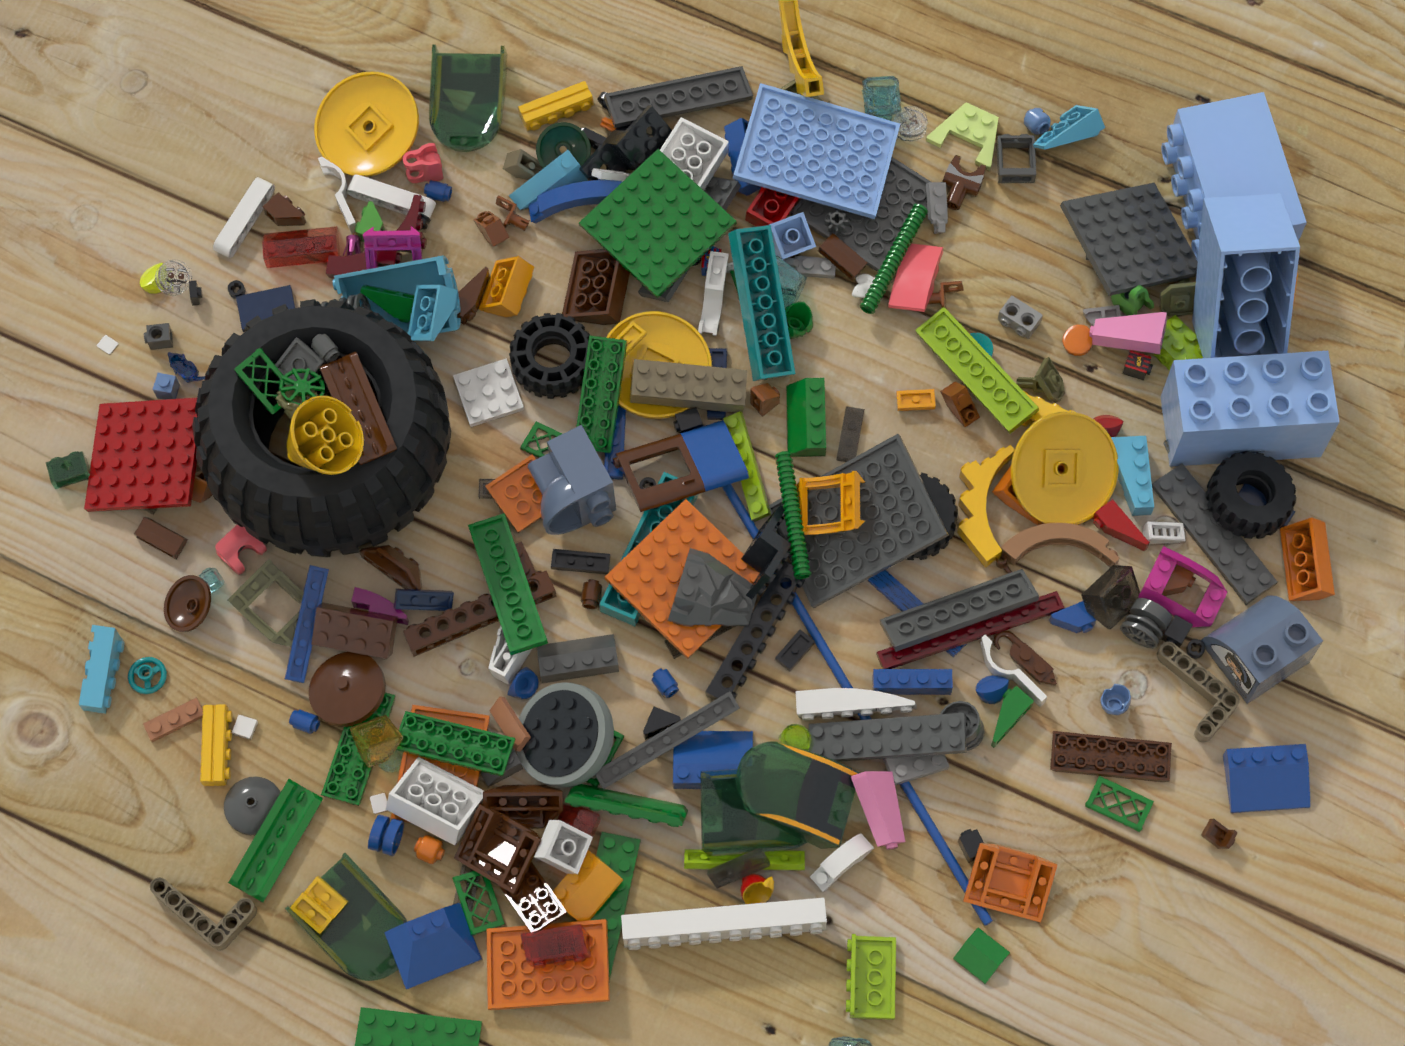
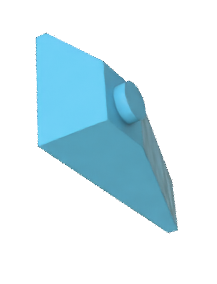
M1075 105L1060 116L1061 121L1058 124L1054 123L1051 126L1052 130L1045 132L1033 146L1034 148L1045 150L1097 136L1105 128L1099 110L1097 108Z
M566 150L511 193L509 197L517 204L518 209L522 210L538 201L537 196L544 192L564 185L588 181V179L579 170L581 166L569 150Z

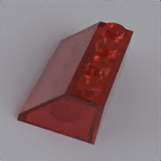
M338 226L265 233L262 241L263 259L267 268L328 262L329 256H340Z

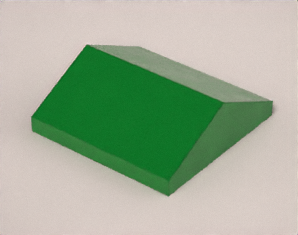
M978 927L953 959L986 984L1010 952Z

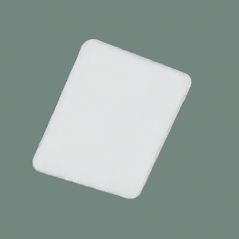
M105 335L97 344V347L111 354L118 345V342Z
M385 793L370 797L374 814L387 811Z

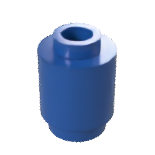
M430 180L429 184L426 183L424 194L430 199L445 202V200L449 201L451 198L452 187L445 183Z
M660 668L653 673L651 681L662 696L665 695L666 698H670L679 691L678 683L667 669L663 670Z
M300 709L292 712L289 724L295 729L312 734L318 730L320 721L317 715Z

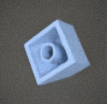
M803 212L769 224L771 225L777 262L816 247Z

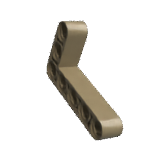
M1164 642L1157 653L1158 660L1214 705L1199 722L1194 731L1195 738L1198 741L1208 742L1233 714L1239 704V696L1174 643ZM1163 650L1170 651L1172 655H1164ZM1178 663H1185L1187 665V668L1183 669L1179 667ZM1193 675H1200L1203 680L1197 681ZM1209 688H1216L1218 690V693L1214 694L1210 692ZM1224 700H1231L1234 706L1226 705ZM1212 714L1220 715L1221 720H1215ZM1200 728H1206L1209 734L1201 733Z
M155 878L150 883V890L155 897L216 950L226 949L257 914V907L252 900L242 898L216 925L164 878ZM159 885H165V889L162 892H156ZM173 898H180L176 905H171ZM245 905H251V910L248 913H242ZM188 910H194L192 917L185 918ZM237 920V925L234 928H228L230 921ZM209 923L206 930L200 931L201 924ZM222 935V942L219 944H215L214 939L217 936Z

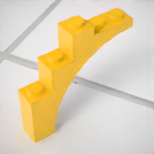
M778 0L783 52L788 54L790 73L795 74L797 93L805 97L824 95L822 76L817 72L811 60L805 41L798 0Z
M1011 445L1006 448H1000L995 453V456L991 459L989 457L984 459L981 464L976 460L972 463L967 462L961 467L959 478L969 490L964 491L960 495L958 505L968 518L963 519L958 524L957 533L985 568L995 562L996 558L999 559L1002 554V549L994 539L988 524L986 497L994 477L1013 458L1015 449Z

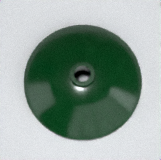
M559 122L552 124L540 134L537 140L536 155L542 168L562 154L560 152V147L565 146L580 166L586 162L591 154V146L587 135L581 128L572 123Z

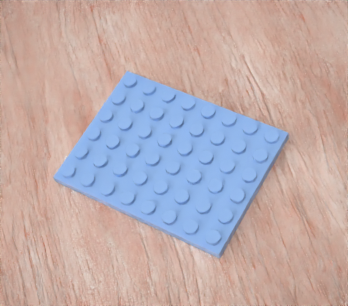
M760 83L733 179L875 219L900 123Z

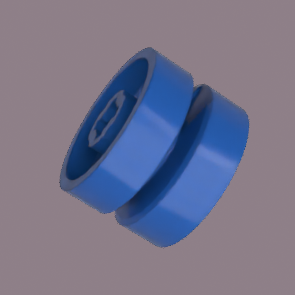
M379 814L370 832L368 849L380 852L382 849L383 854L394 856L402 839L404 821L392 819L390 822V817Z

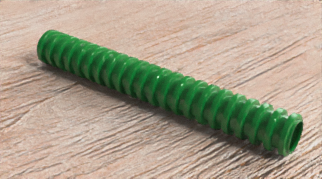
M914 204L892 244L893 246L890 247V251H888L885 260L882 262L883 265L880 266L875 275V279L872 281L873 284L867 290L865 298L862 300L863 303L860 304L861 310L865 313H875V309H877L880 300L886 292L885 290L888 289V285H890L893 276L896 274L895 271L898 270L903 257L906 255L905 252L908 251L913 238H915L918 229L921 227L920 224L923 223L925 215L928 213L925 206L921 204Z
M782 451L775 455L776 465H778V480L781 487L782 504H784L785 521H787L786 526L788 527L786 529L788 532L787 536L790 538L788 542L791 543L789 549H791L793 572H795L794 578L805 579L811 575V572L809 571L808 554H806L807 548H805L807 545L803 531L804 526L802 525L803 520H801L800 503H798L797 486H795L794 464H792V453Z

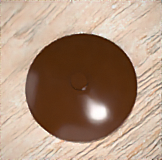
M343 652L334 655L320 665L311 679L309 686L311 707L324 722L330 725L348 727L359 724L369 718L378 709L383 700L386 689L384 673L376 661L368 655L353 652Z

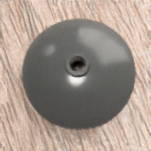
M247 777L238 781L230 788L224 800V814L228 823L242 834L256 835L279 796L280 790L273 782L263 777ZM250 800H255L253 805H248Z

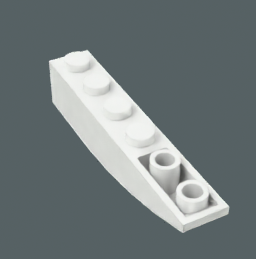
M828 688L796 691L797 715L805 721L814 720V717L822 716V719L834 718L833 715L852 717L853 714L861 713L862 716L873 715V712L891 714L892 711L900 710L901 713L912 712V709H917V705L913 700L873 690Z

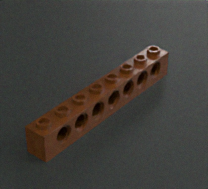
M547 570L543 572L537 571L527 578L529 587L535 586L538 588L537 591L531 592L535 605L557 597ZM483 594L472 602L466 601L456 609H447L437 617H428L418 625H409L406 630H403L413 657L498 622L499 618L495 607L492 606L491 594ZM478 609L484 610L481 615L475 614V611ZM459 617H466L464 622H457ZM442 624L448 625V628L445 630L439 629ZM423 632H430L428 637H421Z

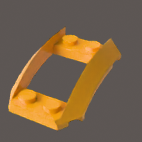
M857 471L823 477L799 478V482L795 486H797V497L799 498L798 503H800L799 508L801 509L800 514L802 515L801 520H803L802 525L804 526L803 531L805 535L830 534L858 529L865 522V520H860V483H865V481ZM840 487L841 521L808 525V490Z

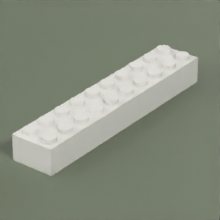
M824 898L621 915L624 947H628L629 950L641 949V946L659 948L661 944H669V946L675 947L680 946L684 942H689L690 945L701 944V941L709 940V943H719L721 939L740 941L742 937H750V939L755 940L761 939L765 935H770V938H778L782 934L790 933V936L802 935V932L820 934L823 930H826L827 924Z

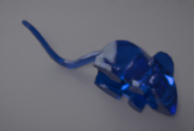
M167 353L170 366L173 368L175 375L178 374L187 383L205 380V376L198 377L199 370L193 362L185 358L184 354Z

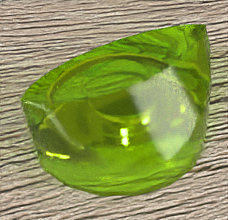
M791 724L778 736L782 744L809 752L811 734L804 726Z

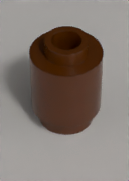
M589 579L588 582L583 583L582 607L597 609L602 593V585L599 584V581Z

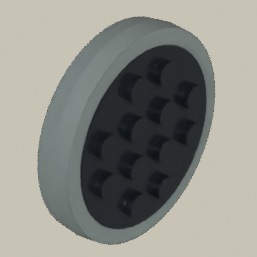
M574 683L552 684L537 692L527 702L520 714L519 720L531 738L521 752L517 751V755L529 775L543 784L564 788L580 785L592 778L606 762L614 738L613 719L607 704L591 689Z

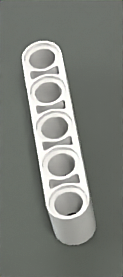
M354 175L347 189V194L351 197L365 202L372 201L374 205L407 215L411 207L414 194L419 195L361 175ZM422 196L424 202H426V209L422 214L430 218L435 209L436 202Z
M259 177L255 178L216 238L213 245L215 252L228 258L234 256L263 211L262 206L272 197L275 190L274 184Z

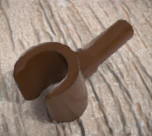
M1001 554L1004 562H999L996 558V566L1004 569L1007 574L1012 573L1007 565V556Z

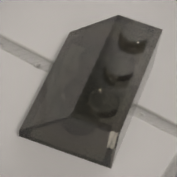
M1113 565L1085 590L1081 596L1086 611L1104 627L1111 630L1130 612L1134 602L1138 599L1140 590L1132 566Z

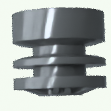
M1138 598L1130 609L1131 615L1126 616L1125 622L1122 623L1120 629L1133 642L1153 649L1159 644V640L1163 636L1162 632L1167 630L1172 621V616L1158 603L1146 598Z
M964 701L952 702L945 706L940 714L965 713L967 751L976 748L983 740L985 734L984 724L977 709Z

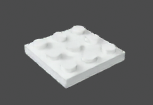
M507 358L453 375L470 427L524 410Z

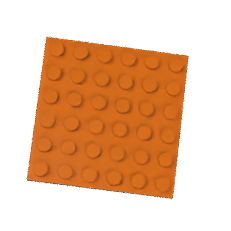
M685 499L624 557L604 579L682 655L689 659L722 626L693 625V627H686L668 621L690 548L710 554L752 584L759 575V572L741 559L744 554Z

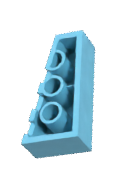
M1146 436L1111 437L1118 455V481L1123 488L1131 515H1151L1154 509V499Z
M92 625L91 632H94L93 642L89 641L90 660L86 661L85 664L87 679L84 678L82 681L79 706L84 711L106 714L107 708H110L112 698L110 694L111 690L115 688L116 678L114 677L120 667L119 656L120 652L124 650L125 643L115 628Z

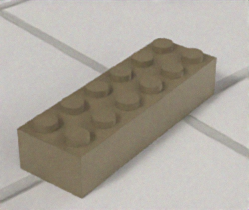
M634 359L630 402L682 408L697 407V409L734 413L740 411L743 413L746 400L747 370Z

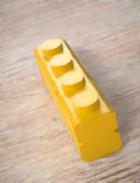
M586 81L520 105L518 106V111L526 131H535L544 124H553L558 119L571 117L580 110L587 111L594 105Z
M225 704L203 706L200 782L203 786H226L227 779L231 778L230 767L227 768L228 760H231V749L228 748V741L232 740L229 722H232L233 716L232 711H229L228 706Z

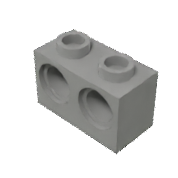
M1011 295L999 311L998 320L1003 326L1015 330L1019 336L1029 339L1040 325L1043 315ZM1008 312H1013L1016 315L1011 316L1008 314ZM1023 322H1029L1031 325H1024Z

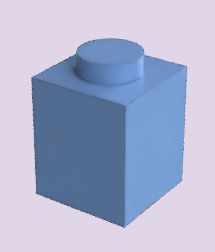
M157 373L153 391L158 399H176L180 384L174 375Z

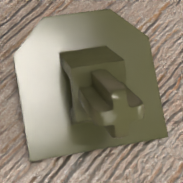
M1190 278L1169 285L1160 293V310L1166 312L1169 317L1193 314L1196 282L1189 283Z
M1050 357L1043 360L1034 377H1018L1016 381L1020 388L1034 389V392L1045 393L1048 400L1055 403L1061 401L1065 393L1063 379Z

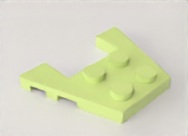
M966 102L926 137V142L941 148L949 133L982 148L975 160V164L978 166L984 164L986 169L990 171L999 117Z

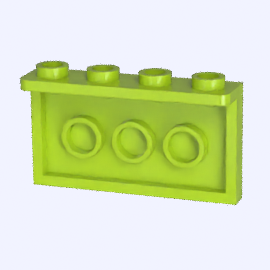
M1176 315L1168 319L1160 354H1152L1168 370L1171 369L1174 360L1202 359L1203 356L1196 334Z
M852 934L851 939H847V951H851V959H847V971L850 972V979L846 980V992H850V1000H846V1012H850V1018L895 1020L896 937L856 936V934Z

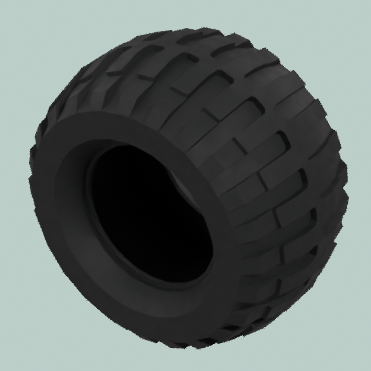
M315 299L300 301V308L288 309L286 304L272 309L273 316L263 320L257 315L246 323L245 333L242 335L233 333L224 343L222 356H214L205 374V380L202 381V387L198 390L195 408L197 417H194L192 425L194 443L197 447L196 459L214 499L221 504L230 519L235 524L241 527L244 526L250 535L265 544L270 542L275 547L293 554L298 553L301 555L306 550L307 554L311 556L330 557L331 551L340 550L343 555L359 553L358 547L370 541L373 547L387 541V533L393 529L397 532L401 531L413 521V511L419 512L432 498L435 491L434 485L439 482L447 464L446 454L451 439L449 411L443 385L432 366L431 359L414 341L412 342L411 336L392 322H388L379 313L360 306L354 310L345 301L330 300L326 307L322 306ZM318 334H327L340 352L336 360L357 352L398 450L363 465H360L358 461L346 472L336 475L323 474L305 467H297L283 462L269 452L271 435L277 422L284 415L285 409L280 408L272 415L234 371V368L257 349L261 348L275 365L296 337L313 350L311 347L313 338ZM260 356L255 359V365H267ZM245 367L242 371L248 378H251L252 367ZM254 368V379L265 380L266 369ZM269 369L268 380L279 381L276 374ZM320 370V372L318 373V375H320V376L322 377V380H323V382H324V385H325V392H324V393L330 392L329 389H328V386H327V384H326V382H325V379H324V377H323V374H322V372H321V370ZM253 381V384L264 394L265 382ZM319 381L311 384V386L321 387ZM267 383V394L277 395L279 384ZM266 396V399L274 407L278 401L276 397Z

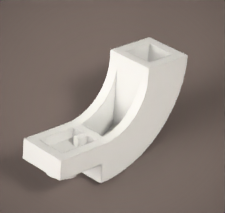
M860 833L827 857L810 878L824 892L849 868L862 861L874 847Z

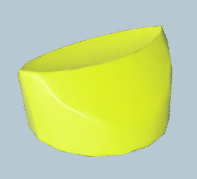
M155 264L143 273L139 282L142 289L150 294H157L167 287L168 282L166 279H168L164 264Z

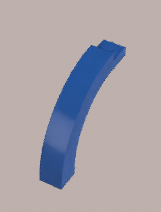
M584 181L544 192L537 196L538 201L529 205L531 222L538 223L555 213L569 208L599 204L623 181Z

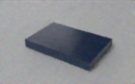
M291 285L236 296L243 332H245L246 323L257 315L261 320L273 316L272 309L286 304L288 309L295 308Z

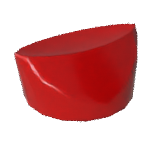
M1100 415L1093 418L1105 428L1110 437L1118 435L1124 422L1122 419L1112 415Z

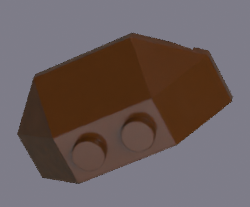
M383 545L362 548L359 551L361 558L402 588L423 590L419 564L413 558L408 559L403 556L404 553L399 548Z
M502 785L483 791V805L511 817L528 828H544L549 820H553L563 812V791L547 785Z

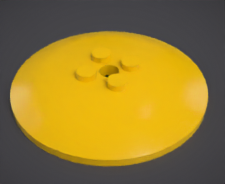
M361 72L351 75L337 83L326 94L318 108L314 124V134L319 152L322 157L338 166L344 174L350 176L361 175L368 177L383 173L398 164L403 159L404 154L411 149L415 141L419 125L417 104L409 89L391 75L381 72ZM373 123V128L370 131H366L367 124Z
M659 311L637 313L619 322L606 338L615 339L632 321L647 332V335L625 357L619 406L632 414L651 419L674 417L677 413L689 410L690 408L631 403L632 366L634 359L712 367L710 351L702 335L684 319Z
M1057 412L1037 420L1020 438L1011 463L1012 485L1022 507L1032 517L1045 524L1070 523L1078 525L1093 518L1094 513L1107 504L1117 483L1119 470L1117 463L1118 455L1113 440L1101 424L1084 414ZM1063 463L1065 466V470L1063 473L1060 474L1058 472V466L1059 464Z

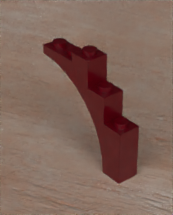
M414 194L411 207L396 231H410L411 226L417 231L422 230L423 220L421 219V214L425 212L426 202H424L421 195ZM419 232L421 251H423V249H426L427 238H425L422 232ZM376 250L377 266L383 267L399 264L402 261V253L400 252L412 253V250ZM365 252L348 256H329L326 275L329 278H334L335 275L367 270Z

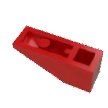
M1113 499L1094 513V525L1098 529H1102L1105 534L1142 551L1147 550L1150 542Z

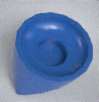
M528 667L521 669L509 687L508 696L521 699L532 697L538 688L539 681L537 675Z
M997 675L986 676L977 683L976 693L983 702L996 704L1003 699L1002 696L1008 689L1009 680Z

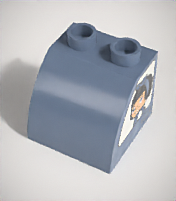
M1273 595L1264 597L1201 639L1205 645V650L1247 704L1310 663L1323 642L1322 638L1298 608L1288 601Z

